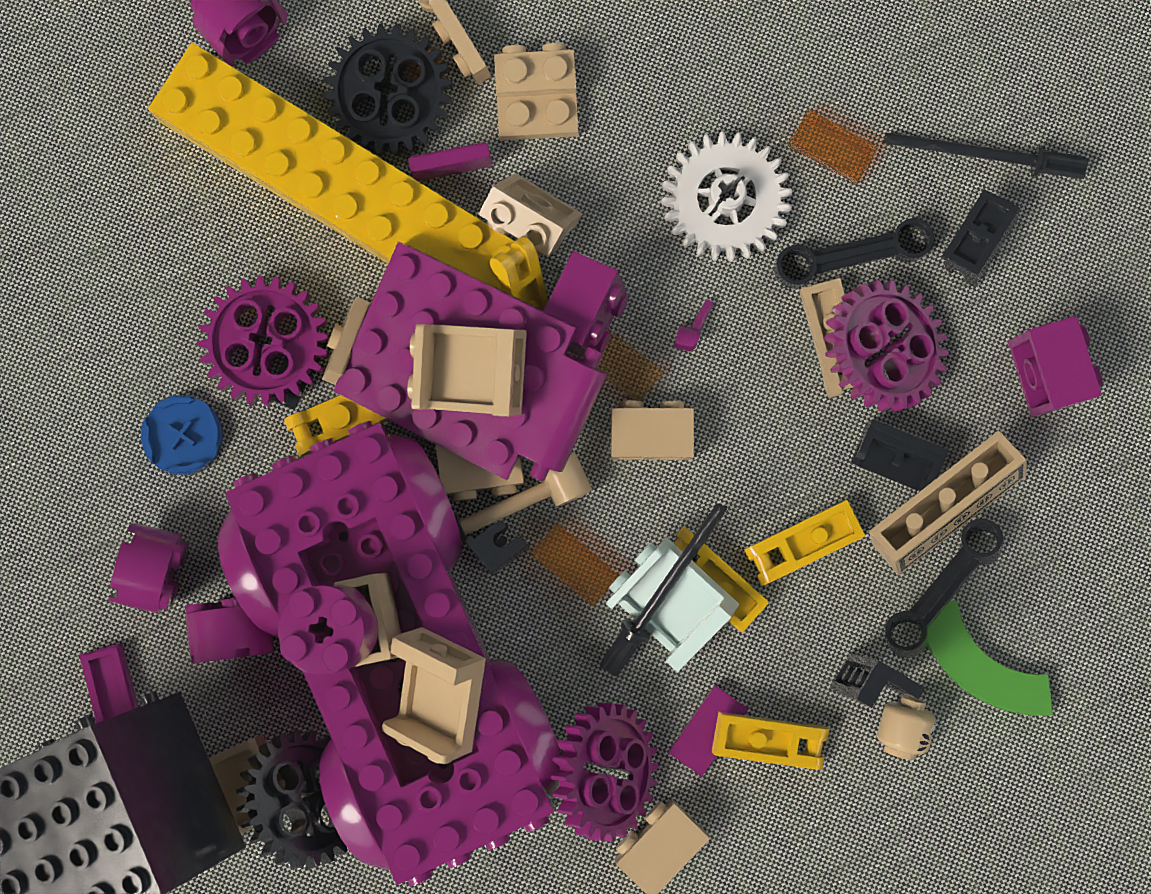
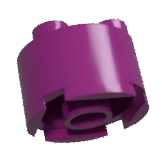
M192 0L190 3V8L194 11V28L228 65L236 66L234 60L241 59L247 64L265 54L280 37L276 32L280 21L284 25L287 22V11L278 0Z
M132 522L127 532L135 534L131 543L122 541L110 584V588L117 589L118 592L109 596V602L160 614L163 609L168 610L169 606L174 605L179 582L172 580L175 569L178 570L180 566L183 567L186 562L190 543L182 541V534Z
M345 585L309 587L294 593L281 613L278 625L280 651L286 660L290 661L300 670L310 674L327 675L348 670L359 664L372 652L378 636V619L365 597L354 588ZM326 622L328 627L333 628L332 636H328V632L324 631Z
M236 598L225 599L215 603L207 602L185 605L191 664L274 653L273 636L259 629L253 623Z

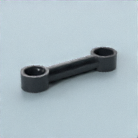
M910 218L901 222L892 233L811 251L802 245H791L786 247L776 259L774 274L781 285L790 289H797L805 286L815 274L881 259L896 257L904 262H916L931 250L934 243V233L925 221ZM912 227L922 233L925 245L920 253H908L901 248L898 242V234L901 230ZM788 254H798L804 257L810 269L808 275L797 281L786 277L782 272L783 258Z
M975 519L969 522L962 530L961 549L910 611H901L889 618L885 627L887 645L894 654L904 658H911L923 652L928 642L927 628L979 565L991 564L1000 557L1003 550V533L995 522L988 519ZM977 531H986L996 538L997 546L990 552L978 553L968 547L967 540L971 534ZM909 622L917 625L922 630L919 642L909 647L898 645L891 636L892 630L898 624Z

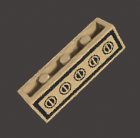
M998 430L869 531L872 545L892 569L900 575L1025 478L1027 460Z

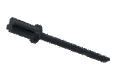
M886 133L883 140L884 143L889 145L1032 166L1031 176L1037 177L1038 173L1084 179L1089 161L1085 156L1044 150L1043 145H1037L1034 154L897 133Z
M719 503L714 506L635 621L624 619L621 622V633L599 664L602 669L608 670L612 676L617 677L642 642L647 643L650 640V635L645 630V627L727 510V506Z

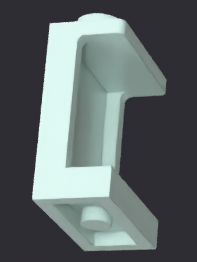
M667 537L658 547L650 542L634 560L640 566L631 575L624 570L610 585L609 589L614 594L605 604L611 609L616 604H619L636 620L678 560L682 551ZM691 561L645 629L671 652L666 662L678 672L733 616L739 603L698 565Z

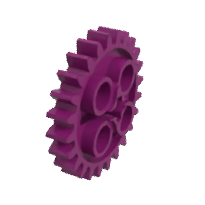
M261 275L257 276L255 287H252L245 278L241 279V291L239 292L229 285L226 286L229 298L225 301L220 297L214 296L213 299L219 307L216 312L212 310L204 311V314L212 320L211 324L199 325L198 327L199 330L208 335V339L197 342V346L209 350V353L199 360L204 365H214L206 374L207 377L212 380L222 377L217 386L222 392L233 386L231 398L236 401L246 393V402L250 406L255 405L259 396H261L263 405L266 407H271L273 396H277L281 403L287 404V392L290 390L298 397H301L302 391L299 384L304 382L314 386L315 383L309 376L311 371L324 372V369L316 363L317 358H326L330 355L326 350L320 348V344L328 342L330 336L319 332L328 322L325 318H314L321 310V307L317 303L306 306L311 295L305 290L295 296L297 285L292 281L282 289V281L277 276L273 278L270 286H267L265 279ZM269 307H274V313L272 314V316H271V318H270V320H269V325H267V324H268V317H267L268 308H269ZM248 309H256L258 312L256 322L252 326L242 327L240 323L242 313ZM286 317H296V330L292 334L281 335L279 331L281 321ZM267 334L272 338L271 345L264 344L263 348L256 344L258 338H265ZM241 347H246L249 351L247 362L242 366L234 367L232 364L233 353ZM280 355L287 356L289 360L287 370L279 375L272 374V360ZM261 358V373L259 376H255L254 370L257 368Z
M876 280L868 285L864 283L841 297L843 302L832 308L836 316L826 321V324L835 331L824 336L825 341L834 344V349L825 353L826 357L836 358L837 364L830 369L831 373L842 372L844 375L839 386L843 387L851 384L853 386L850 395L852 399L864 395V406L869 407L877 404L878 410L881 412L890 408L897 412L920 404L922 399L930 397L932 395L931 388L942 383L937 374L947 370V367L939 362V359L949 355L947 350L939 347V343L947 339V335L937 334L936 328L941 325L942 320H931L929 317L934 309L933 305L922 308L920 306L923 296L921 293L910 298L909 286L905 285L896 289V284L893 280L882 285L880 280ZM906 326L909 327L907 333L893 341L883 350L884 354L871 360L867 367L864 365L867 358L890 342V337L899 334ZM859 337L864 342V346L861 344ZM884 369H885L886 372L888 373V378L886 377V375H885V373H884Z
M598 702L597 706H586L585 714L576 713L574 715L576 726H565L569 737L568 740H558L557 742L563 753L562 756H555L552 760L560 765L559 772L551 775L552 780L560 782V787L553 792V797L563 799L557 811L558 813L568 814L565 825L575 827L574 834L586 836V839L615 842L616 836L627 837V828L637 829L636 816L646 817L647 814L643 806L644 801L653 802V797L648 790L649 787L657 786L658 783L655 779L651 778V772L659 768V764L651 763V757L657 752V747L648 746L653 733L643 731L646 720L637 719L636 710L627 709V706L624 704ZM584 764L625 772L628 774V779L584 770Z

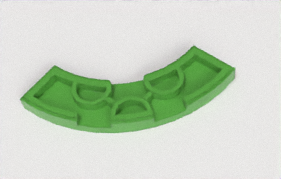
M949 601L927 628V648L947 673V676L971 696L1001 710L1023 715L1052 716L1048 674L1018 672L991 659L977 646L967 632L960 615L958 601Z

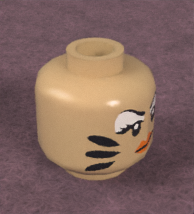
M902 695L901 702L892 701L885 705L877 738L885 745L884 751L902 759L915 760L917 755L928 752L936 725V717L929 710L925 709V701Z

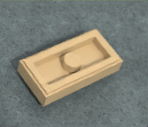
M356 297L349 308L343 326L335 324L327 343V347L332 348L333 352L322 380L335 385L338 379L343 376L352 354V346L370 307L368 301Z

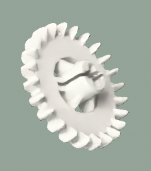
M721 131L718 142L714 145L709 135L705 134L703 137V149H700L691 141L688 146L691 157L689 158L683 155V153L678 152L676 159L681 168L674 166L667 168L668 174L675 181H664L662 183L663 189L673 194L663 197L661 200L662 205L673 208V210L665 214L664 219L666 221H678V224L672 230V234H687L683 242L684 247H688L694 242L698 243L696 252L698 256H701L708 248L711 249L713 261H717L721 251H723L728 261L733 262L737 250L740 251L744 258L749 259L751 256V245L758 251L763 252L765 244L762 238L764 237L771 241L777 240L778 235L772 227L783 228L787 224L786 220L782 219L778 214L788 213L792 209L790 204L781 201L789 197L793 192L791 188L780 187L788 179L789 173L775 174V171L781 164V158L767 162L766 159L771 147L767 146L757 153L755 151L756 137H753L746 146H742L740 132L736 133L732 143H728L725 132ZM721 170L736 171L738 174L723 175ZM714 172L716 179L711 188L698 189L702 181ZM749 182L753 186L755 199L746 195V186ZM737 184L733 199L728 198L726 201H722L717 211L710 216L718 205L721 192L726 193ZM697 195L708 197L709 207L704 212L700 210ZM742 205L754 206L750 216L739 223L737 212H739ZM719 216L730 217L733 225H721L715 223Z

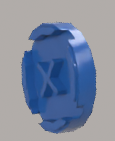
M174 395L159 401L152 408L153 410L149 413L148 417H145L141 426V444L146 457L159 469L173 475H192L205 470L216 460L223 445V427L218 414L207 403L192 396Z

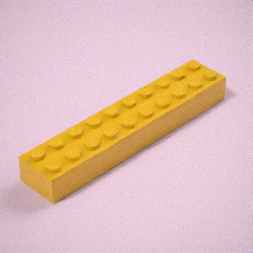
M191 42L148 107V110L161 124L387 264L392 257L397 243L403 242L501 290L499 279L491 269L490 260L500 252L507 253L511 250L510 246L514 240L496 232L485 222ZM520 265L516 266L517 270L520 269Z

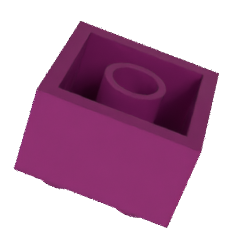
M573 251L544 311L578 327L568 348L569 352L584 357L588 346L604 352L611 336V332L607 330L614 316L619 318L627 305L628 296L625 295L627 290L618 270Z
M1077 316L1029 329L1008 341L1031 418L1102 396L1100 390L1103 386L1102 375L1098 366L1092 364L1087 349L1090 347L1089 334L1085 326L1079 324Z

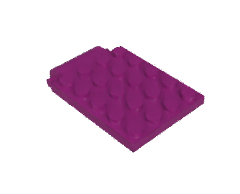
M398 242L352 346V354L345 372L338 379L333 391L505 480L509 479L519 455L535 462L530 476L540 481H545L550 469L563 472L608 373L597 368L604 353L593 347L588 346L582 360L567 353L578 327L406 243ZM416 324L526 330L522 415L507 417L494 416L488 413L412 409V399L408 396L407 387L408 380L413 374L414 357L410 353V339L415 332Z

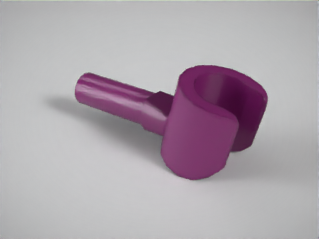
M705 300L693 322L692 328L679 325L674 344L675 348L685 351H693L696 348L703 324L715 305L712 301Z

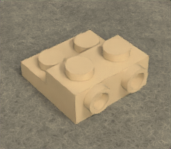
M548 43L542 46V51L526 52L525 46L509 45L502 48V53L494 54L500 141L578 136L574 49L566 50V45L562 43Z
M514 173L492 187L478 215L487 219L488 226L496 232L505 235L510 233L516 238L522 236L528 238L535 246L537 255L542 256L544 254L549 257L560 247L566 234L577 226L583 213L517 173Z

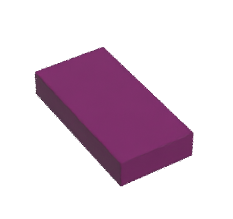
M485 142L411 156L408 159L411 174L416 181L492 167L488 143Z
M122 643L79 655L96 723L139 707Z
M713 685L668 750V753L703 777L716 758L712 753L718 711L745 715L749 709Z

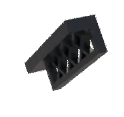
M853 653L848 654L829 687L839 694L870 708L873 707L884 687L919 699L925 690V687L883 662Z

